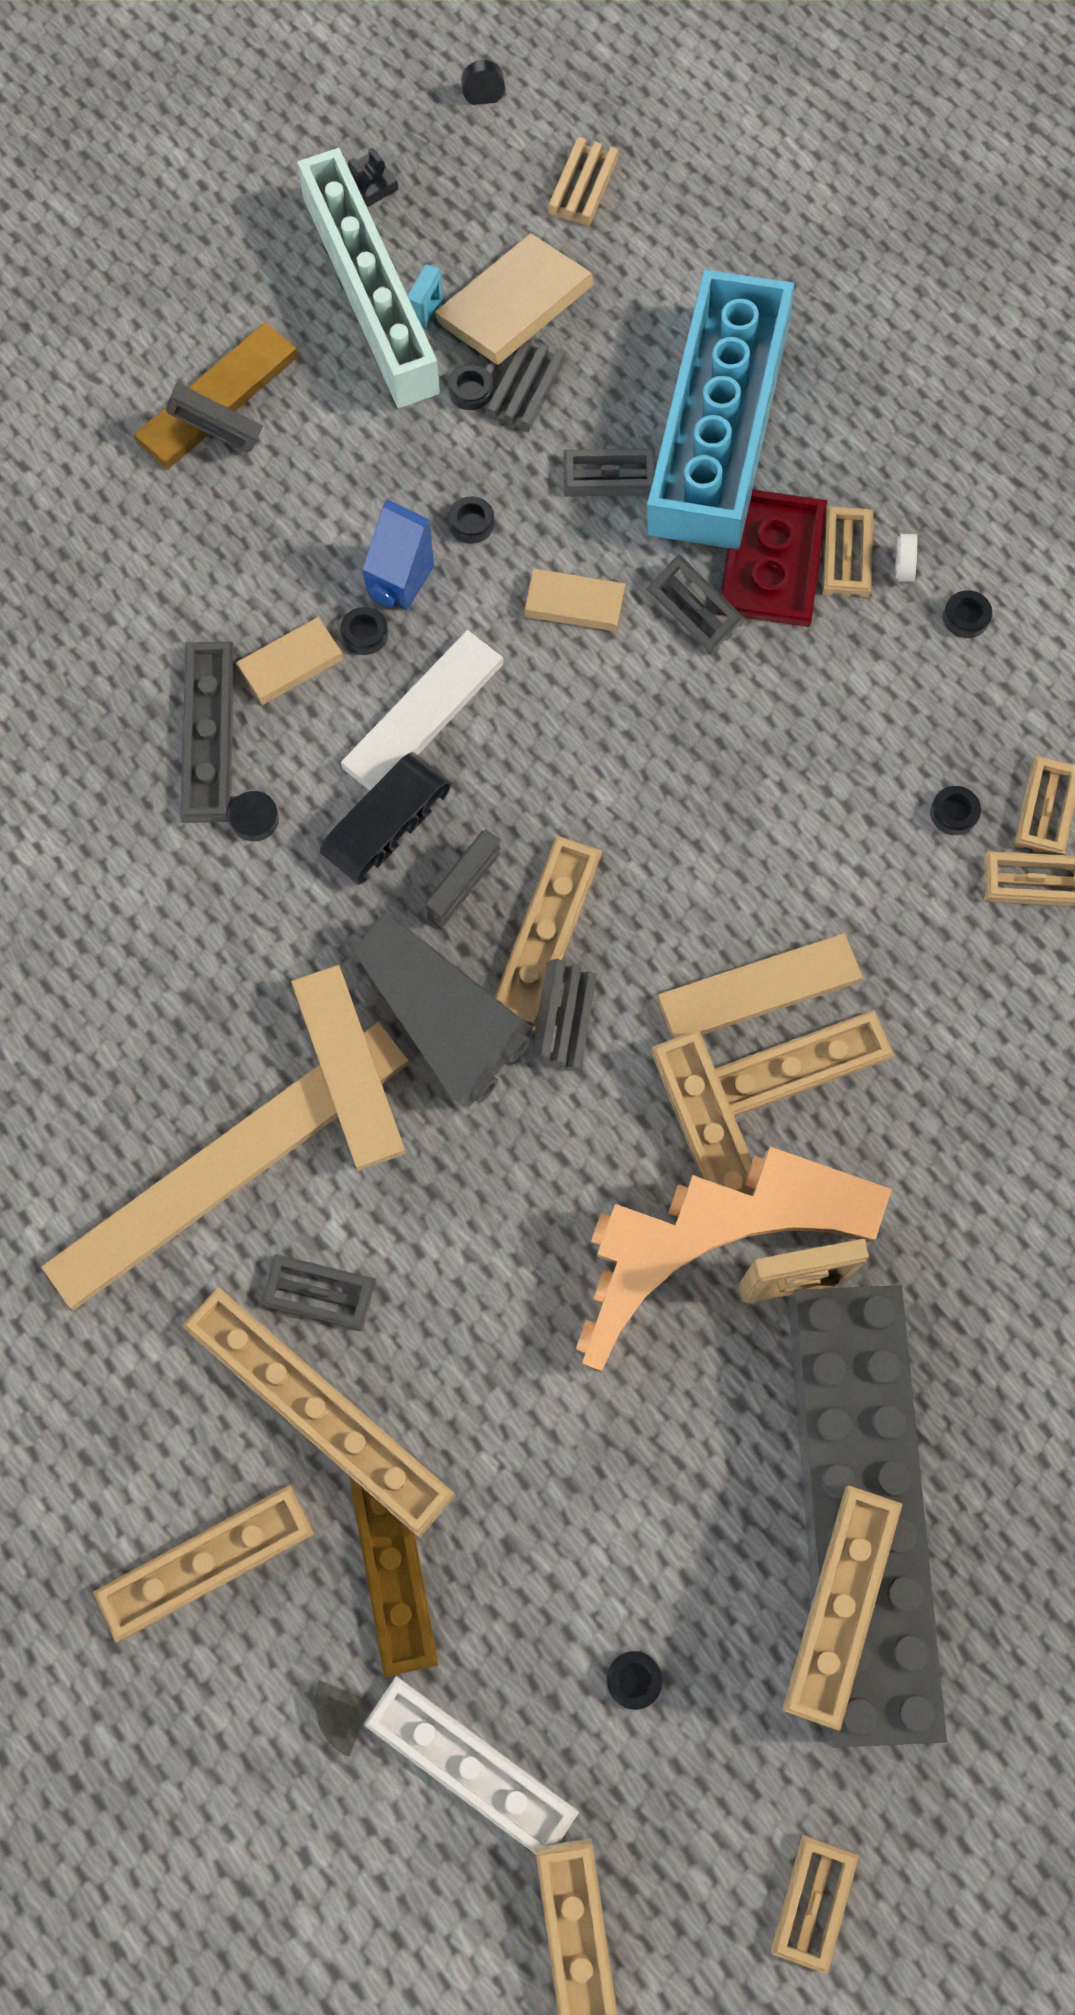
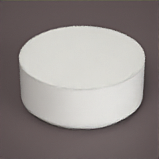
M900 534L897 537L895 579H898V582H915L917 534Z

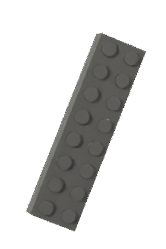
M902 1285L794 1290L788 1297L812 1602L845 1486L849 1485L902 1504L841 1730L838 1731L822 1725L824 1743L832 1748L947 1743Z

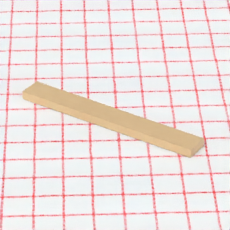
M379 1022L364 1032L382 1084L409 1065L408 1059ZM321 1066L315 1067L41 1266L69 1308L73 1311L336 1119L338 1115Z

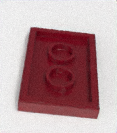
M752 490L739 550L727 548L720 592L744 618L805 627L811 626L827 500ZM718 607V613H717V614L726 615V614Z

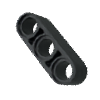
M415 752L406 754L331 830L321 845L320 853L357 885L363 884L367 880L364 877L365 874L373 866L379 868L400 846L397 841L406 832L411 834L432 812L429 808L438 798L442 800L446 798L451 788V782Z

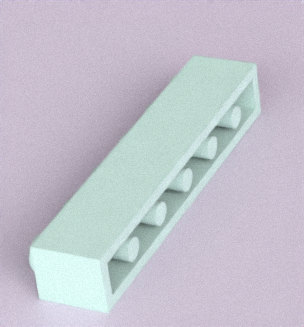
M340 148L297 161L303 199L397 408L440 394L437 359Z

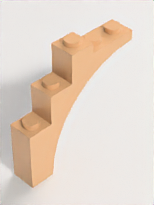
M770 1147L766 1151L764 1159L758 1156L753 1158L745 1182V1186L754 1188L752 1195L694 1175L688 1187L678 1184L668 1214L677 1217L675 1225L615 1204L611 1215L601 1212L591 1240L592 1243L600 1245L597 1257L616 1263L614 1273L604 1269L593 1299L603 1304L596 1323L586 1320L576 1347L577 1351L585 1353L582 1364L602 1371L619 1333L642 1301L673 1272L704 1253L745 1237L784 1231L830 1233L855 1240L865 1238V1242H872L876 1240L892 1189Z

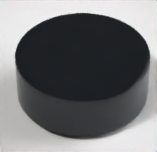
M475 61L469 64L461 75L463 96L471 105L497 103L504 95L505 82L503 71L499 65L492 61Z
M467 364L460 366L451 373L448 379L449 397L461 409H480L486 406L493 396L492 376L485 368L479 365Z
M474 496L461 498L449 510L448 521L450 531L461 542L469 544L482 542L494 530L495 517L493 508L482 498Z
M960 591L952 595L948 600L943 612V620L948 630L954 635L961 638H974L984 633L988 628L993 615L992 606L985 596L976 591Z
M370 607L355 608L348 612L341 622L342 641L355 654L370 655L376 653L387 642V622L385 617L376 609Z
M949 786L942 789L935 796L930 807V816L933 824L943 833L954 836L963 835L971 831L981 815L979 799L971 790L962 786Z
M260 791L244 792L237 796L230 805L228 812L229 821L234 832L240 838L251 842L262 841L275 832L279 823V814L275 802L267 794Z
M628 1651L620 1654L613 1660L607 1672L609 1693L620 1706L626 1709L640 1710L650 1706L658 1698L662 1689V1674L658 1664L649 1655L640 1651Z

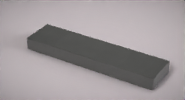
M233 641L185 642L180 809L182 823L230 822L228 812L232 796L235 657Z

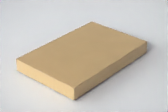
M530 233L436 310V319L446 330L499 365L594 285L592 272Z
M865 1238L755 1259L739 1282L742 1302L745 1301V1304L789 1296L794 1290L821 1289L843 1285L869 1258Z

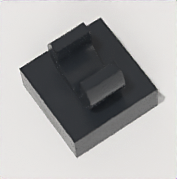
M374 148L369 149L367 155L356 161L354 158L349 160L347 166L366 207L398 191L397 179L386 167L385 162Z

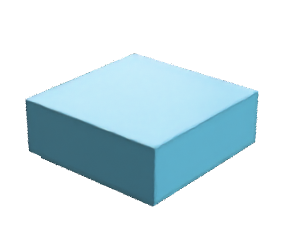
M425 264L408 294L422 329L427 328L443 299L440 269Z

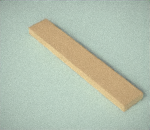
M217 1287L182 1325L194 1339L419 1539L455 1497V1493L221 1288Z

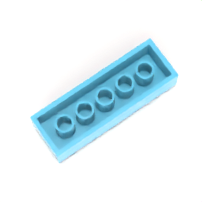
M704 270L647 503L649 536L739 550L791 321L794 292L793 282Z

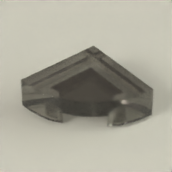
M319 1680L315 1694V1713L318 1725L327 1741L336 1750L350 1757L372 1700L326 1681Z

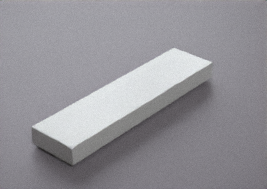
M467 630L341 761L342 769L368 790H371L401 758L410 752H415L418 755L503 665V657Z
M398 1676L394 1678L363 1724L534 1854H536L535 1847L560 1843L579 1813L576 1808Z

